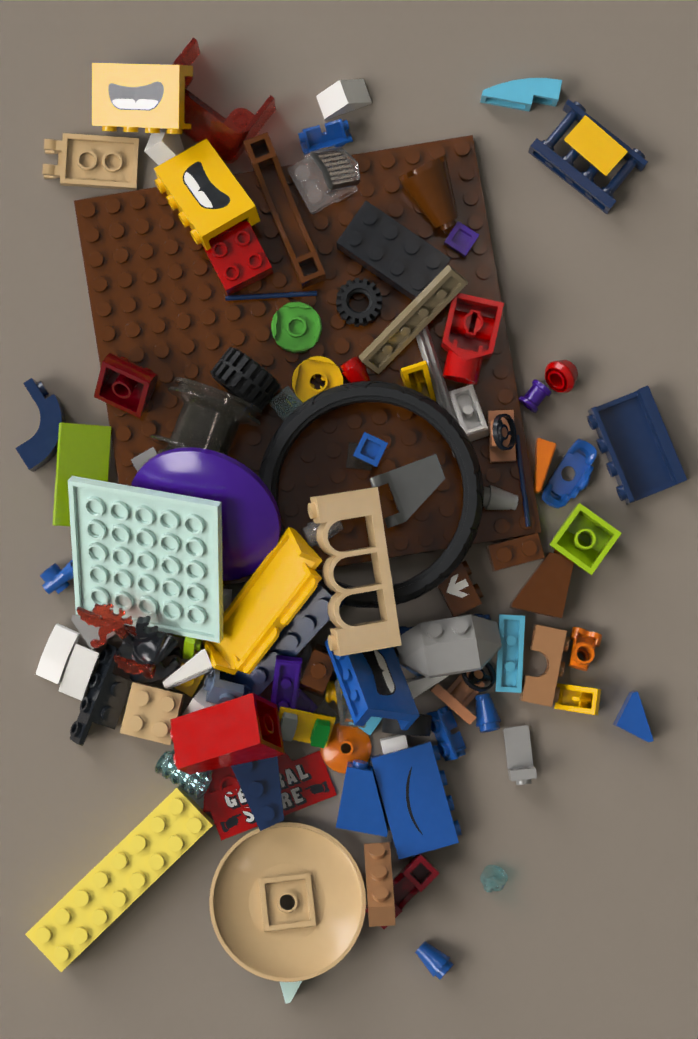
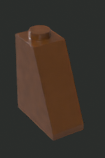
M555 549L554 553H547L511 601L509 608L559 619L562 618L574 563Z

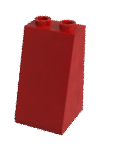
M254 693L170 719L172 728L170 736L174 743L175 751L173 760L177 770L188 774L285 754L277 704Z

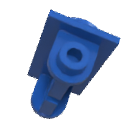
M338 119L324 123L326 132L323 133L321 132L320 125L302 129L298 136L304 155L310 154L312 151L342 147L346 143L353 142L349 132L348 121Z
M445 706L427 713V715L432 716L431 731L435 734L439 753L444 757L445 761L455 760L465 755L464 749H466L460 731L451 734L450 731L458 727L452 710Z

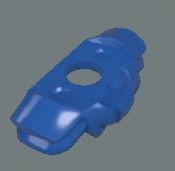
M577 439L568 449L543 491L542 500L547 505L553 508L563 507L571 498L574 499L578 493L588 486L591 472L594 469L592 464L597 456V451L593 445L587 441ZM566 466L572 467L575 471V476L571 481H565L561 476V471Z

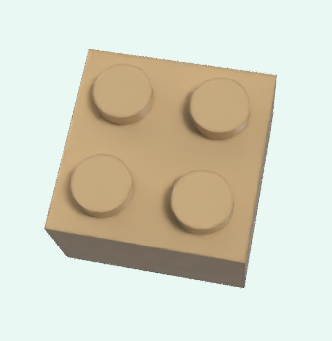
M132 682L120 733L172 745L170 719L180 716L185 693Z

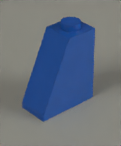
M353 760V763L347 762L336 828L387 837L388 824L373 766H368L369 763L363 760Z

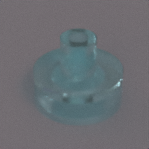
M487 865L480 875V881L487 892L501 891L508 881V876L499 866Z

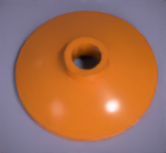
M340 722L333 726L327 747L320 748L324 762L329 768L345 774L347 762L353 763V760L368 762L372 746L367 733L351 722ZM344 743L351 746L350 752L343 753L341 746Z

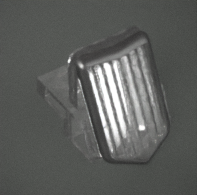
M335 146L312 151L306 154L303 160L287 169L311 214H315L330 204L338 203L358 191L356 185L361 181L358 162L343 148H335Z

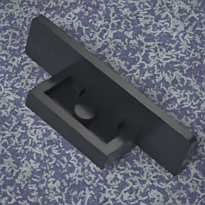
M107 644L100 654L96 673L91 676L89 682V691L87 696L81 701L79 716L70 729V740L81 746L84 745L92 722L115 730L128 698L132 682H134L112 673L120 650L111 644Z

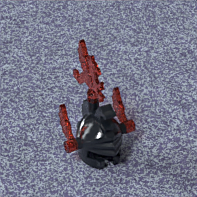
M96 603L92 610L93 612L77 607L76 611L81 616V620L85 621L88 625L100 627L98 632L100 640L93 639L90 642L92 647L97 648L100 645H104L107 642V634L113 631L123 640L122 645L119 647L121 655H114V661L118 663V668L123 669L125 673H131L130 679L138 683L155 682L173 674L181 667L177 657L173 658L167 667L162 664L166 657L173 654L183 659V653L180 647L175 648L178 645V641L173 639L171 635L158 631V626L148 627L151 619L150 616L138 617L136 627L129 626L133 624L132 616L123 619L122 616L126 614V611H123L122 608H119V614H115L114 610L110 609L114 607L113 604L99 605Z

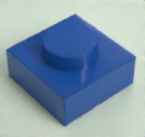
M364 432L353 456L377 467L388 443Z

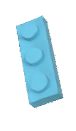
M499 614L498 629L502 647L497 652L495 691L522 693L525 616Z

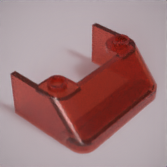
M194 37L172 65L191 66L200 54L198 41ZM185 76L184 123L191 124V129H182V133L196 143L207 138L224 163L235 162L245 150L243 141L255 137L276 110L274 97L270 95L255 115L245 108H237L227 118H224L187 90L193 80V76Z

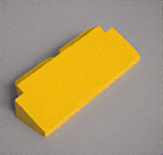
M288 527L276 547L265 557L223 613L222 641L220 643L202 641L214 669L235 675L237 671L250 674L278 639L282 629L291 622L317 588L322 577L315 570L322 562V559L294 528Z

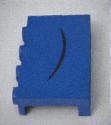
M431 741L371 757L399 860L459 843L457 836L462 835L458 820L453 821L450 811L455 810L451 795L446 796L443 786L448 785L444 770L439 771L436 762L441 760L437 745L432 746Z

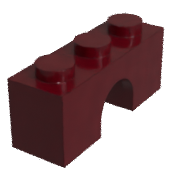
M422 853L416 855L393 878L395 918L418 892H422L440 874L438 869ZM368 904L366 905V909H365V911H366L367 913H368Z

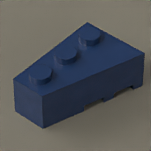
M278 757L231 766L259 830L262 831L283 821L284 814Z

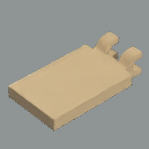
M63 133L62 141L44 139L45 154H58V165L43 164L42 174L44 179L60 178V185L137 190L139 138Z

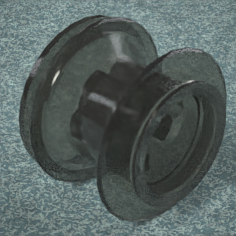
M175 377L174 383L178 386L168 387V391L180 398L184 403L171 437L167 438L151 434L149 437L152 441L166 447L165 449H160L159 454L176 448L194 447L213 450L228 456L239 425L260 426L261 422L255 417L262 416L263 411L255 405L217 388L190 379Z

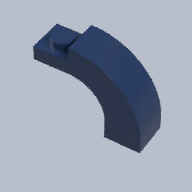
M30 378L23 384L39 408L40 425L35 435L16 447V450L27 468L34 472L49 462L57 453L59 423H66L59 398L55 394L46 398L49 392L41 381L37 383L33 378Z

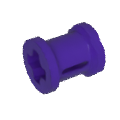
M534 379L532 387L524 396H520L519 401L527 409L536 413L540 403L546 396H550L552 393L544 384Z

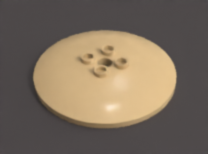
M292 822L277 823L262 831L258 828L246 834L221 859L210 888V917L214 932L223 949L246 971L258 977L277 982L303 981L321 975L334 967L348 954L361 932L366 912L364 881L355 860L337 839L310 825ZM284 895H290L294 899V907L290 910H285L280 906V898Z

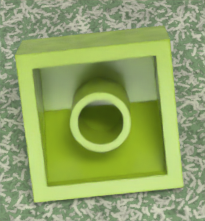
M579 503L571 511L549 545L592 575L622 533Z

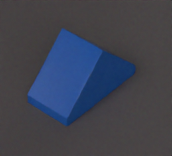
M631 691L628 693L613 725L646 742H652L654 740L638 691Z

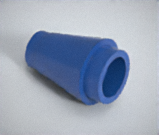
M490 693L475 696L476 727H479L480 733L500 729L499 723L501 719Z
M426 941L415 952L433 977L436 976L439 980L454 965L450 961L451 958Z

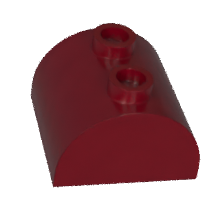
M109 353L102 361L94 397L141 418L155 390L158 374L149 368H143L130 362L125 357Z

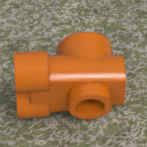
M573 627L570 636L573 643L569 666L587 671L590 662L594 659L595 648L600 647L602 635L583 628ZM577 653L583 654V661L578 658Z

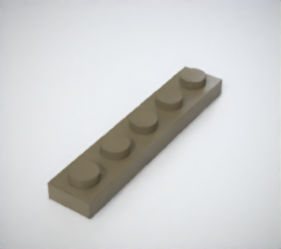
M447 265L359 355L361 362L380 374L468 284L467 280L450 265Z

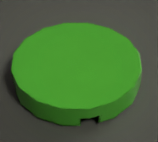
M302 302L287 303L273 316L271 323L272 336L277 345L285 351L291 353L306 352L313 348L320 339L322 332L321 318L309 304Z

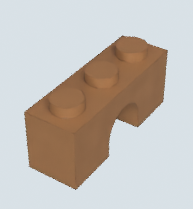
M534 625L529 650L542 653L547 660V668L542 675L537 677L524 675L520 701L552 707L553 702H558L560 687H556L558 677L563 676L565 662H562L561 659L563 651H568L570 637L566 636V630Z
M390 842L364 844L369 927L396 925Z

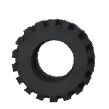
M229 347L210 371L212 377L222 387L255 411L262 412L280 389L278 381L267 370L236 348Z

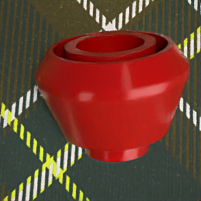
M559 360L550 362L546 366L545 380L551 389L560 393H568L574 388L578 378V371L572 362Z

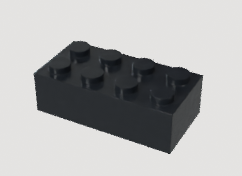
M368 201L364 202L337 241L338 250L412 301L450 264L451 258Z

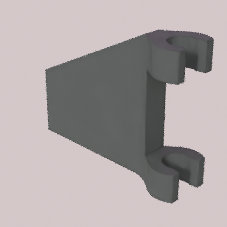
M436 454L369 479L372 488L388 484L398 510L397 514L384 518L387 529L406 522L445 480Z

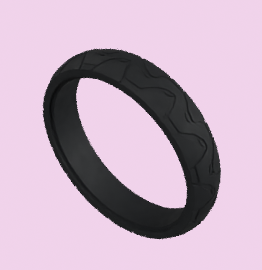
M382 381L351 382L335 386L313 396L297 407L284 420L268 444L258 477L272 493L279 509L278 484L288 451L299 435L311 423L324 414L342 406L363 402L392 404L407 409L430 423L446 440L457 460L463 484L462 512L456 532L440 557L420 574L398 584H393L395 604L398 605L416 599L433 590L455 571L467 555L477 535L484 503L482 472L474 447L465 431L455 418L436 401L418 391L394 383ZM281 521V535H280V537H281V536L283 535V533L285 532V529H284V526H283V524H282V521ZM315 570L322 577V573ZM336 581L342 588L355 587ZM376 590L352 594L343 599L346 606L379 608Z

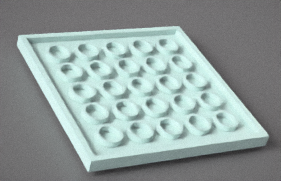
M71 476L68 480L76 615L136 627L138 617L150 616L151 619L148 627L158 626V631L220 643L223 639L222 502Z

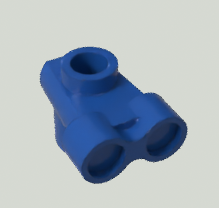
M73 560L62 569L54 563L40 575L45 582L42 586L48 594H51L53 591L59 594L70 585L68 580L74 578Z

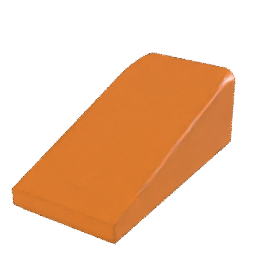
M537 438L535 442L534 491L536 494L542 490L557 446L556 443Z

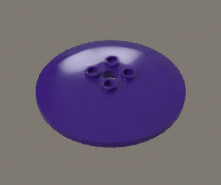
M194 447L168 450L149 459L139 469L131 483V486L222 502L223 581L243 578L254 573L265 557L276 547L280 539L281 517L272 493L252 470L225 454Z

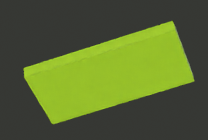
M59 423L53 510L54 526H70L68 480L71 476L108 482L111 426Z

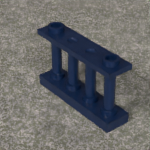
M568 99L563 107V111L567 113L565 118L546 141L543 140L541 142L536 138L531 144L528 153L600 210L608 214L616 203L613 193L634 167L642 172L648 161L645 160L646 157L641 151L636 148L631 149L586 113V109L576 101L573 103ZM585 115L628 151L623 157L627 160L606 187L600 188L593 183V178L599 170L592 164L586 172L583 171L582 173L574 168V161L580 155L576 150L572 148L566 156L562 157L554 152V146L576 120L579 123Z

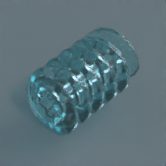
M174 749L166 751L158 760L155 772L157 774L162 773L163 778H170L173 784L179 783V787L182 790L187 789L190 795L196 794V798L201 799L210 786L213 770L195 774H188L177 770L173 760Z

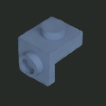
M214 669L212 674L207 675L205 678L203 689L207 691V702L220 704L241 697L244 694V685L221 680L220 670Z

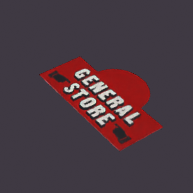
M320 751L294 761L290 759L286 752L284 755L277 756L284 816L337 795ZM232 770L231 776H233V777L236 778V776H235V774H234V772H233V770ZM231 779L232 785L222 788L226 794L236 792L237 783L235 780ZM241 787L239 792L233 797H227L220 790L204 795L221 841L258 826L252 812H244L241 809L250 808Z

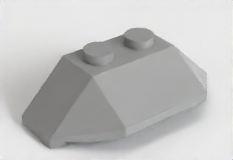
M465 615L417 624L400 635L402 645L397 646L401 665L407 666L427 678L481 670L494 654L501 649L502 644L497 622L475 615Z

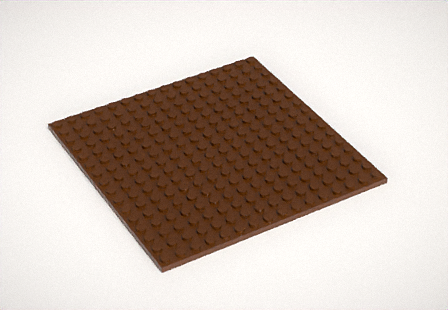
M473 135L351 155L358 162L361 181L358 185L330 190L327 187L321 169L314 161L281 166L299 214L326 274V280L302 289L255 172L233 174L256 206L260 222L251 227L272 266L273 274L231 295L317 291V296L226 301L225 296L228 295L203 245L195 243L190 234L192 230L190 226L184 227L179 219L178 214L180 212L178 209L173 211L166 199L167 193L164 192L162 194L157 187L75 200L74 205L100 368L104 358L109 353H112L119 357H125L130 362L143 368H149L158 374L155 390L141 418L106 403L119 484L131 486L137 474L131 459L152 447L156 449L158 454L184 447L213 450L239 461L258 476L264 453L273 435L284 420L297 407L303 404L296 397L292 387V376L296 367L310 357L322 356L332 360L342 373L343 370L340 366L355 356L359 357L412 302L411 299L337 249L338 239L365 201H368L451 258L449 265L468 282L459 293L502 302ZM349 155L321 160L327 167L333 184L359 180L357 163ZM445 155L448 163L458 218L454 219L455 223L459 221L479 234L478 239L465 258L444 245L445 240L455 225L441 230L440 226L435 228L399 180V176ZM355 278H359V280L368 279V282L376 284V288H379L381 292L382 309L373 323L370 322L364 327L363 325L354 327L353 324H347L344 319H341L339 312H337V293L340 291V287L345 285L350 279L351 281L355 280ZM356 293L351 296L349 305L352 310L362 312L368 308L369 299L362 293ZM451 301L427 325L442 373L448 352L441 347ZM290 302L309 304L321 318L322 332L319 341L313 348L303 353H291L283 350L277 345L272 336L271 323L274 314ZM502 311L491 358L482 361L478 384L473 385L487 426L488 411L514 410L516 435L520 436L531 526L526 527L517 453L516 462L490 463L489 437L487 436L471 442L479 460L483 486L488 487L492 485L518 495V505L516 510H485L483 507L480 525L473 544L542 533L506 324ZM416 337L380 374L365 365L370 381H382L404 386L400 375L401 368L423 362ZM229 347L236 348L245 353L278 381L280 389L262 412L248 407L212 377L210 371ZM315 375V379L311 378L310 383L314 384V389L318 390L321 389L320 386L324 387L325 381L321 380V375ZM343 376V384L350 383V382ZM445 379L448 392L470 385ZM363 402L342 406L324 414L311 423L299 435L288 451L278 484V505L282 524L285 531L288 527L294 528L317 553L322 562L316 570H322L326 559L330 555L324 553L318 545L316 537L320 523H314V520L309 517L308 503H311L310 497L372 488L369 481L370 478L436 454L445 480L406 522L387 529L384 518L397 514L398 510L388 484L378 487L389 558L446 549L458 527L463 506V484L457 460L443 436L425 419L407 409L380 402ZM364 432L388 443L377 467L353 456ZM365 516L335 522L328 531L330 545L339 552L370 547ZM371 553L343 558L335 567L372 561ZM253 573L243 578L223 581V586L247 582Z

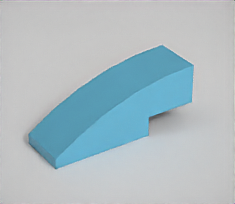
M526 78L497 84L482 91L480 103L528 112L532 102L556 107L562 80Z

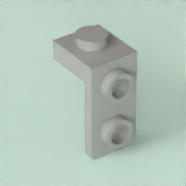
M529 726L503 728L509 780L516 781V785L531 784V779L537 778V771L533 765Z

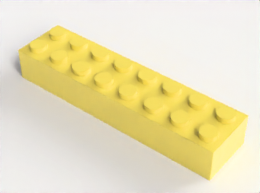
M179 785L25 935L62 972L214 825V821L203 812V809Z

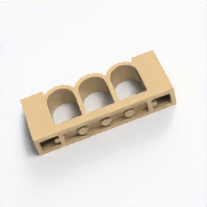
M378 487L310 497L311 503H308L309 517L314 520V523H320L316 537L318 545L324 553L330 555L322 567V577L325 585L330 590L336 592L328 603L330 621L336 626L335 628H330L331 635H328L330 650L334 652V655L345 656L401 646ZM365 516L370 547L339 552L330 545L328 531L335 522ZM371 553L375 583L342 588L336 583L334 568L341 559ZM376 590L381 620L352 625L345 624L339 614V606L342 600L352 594Z

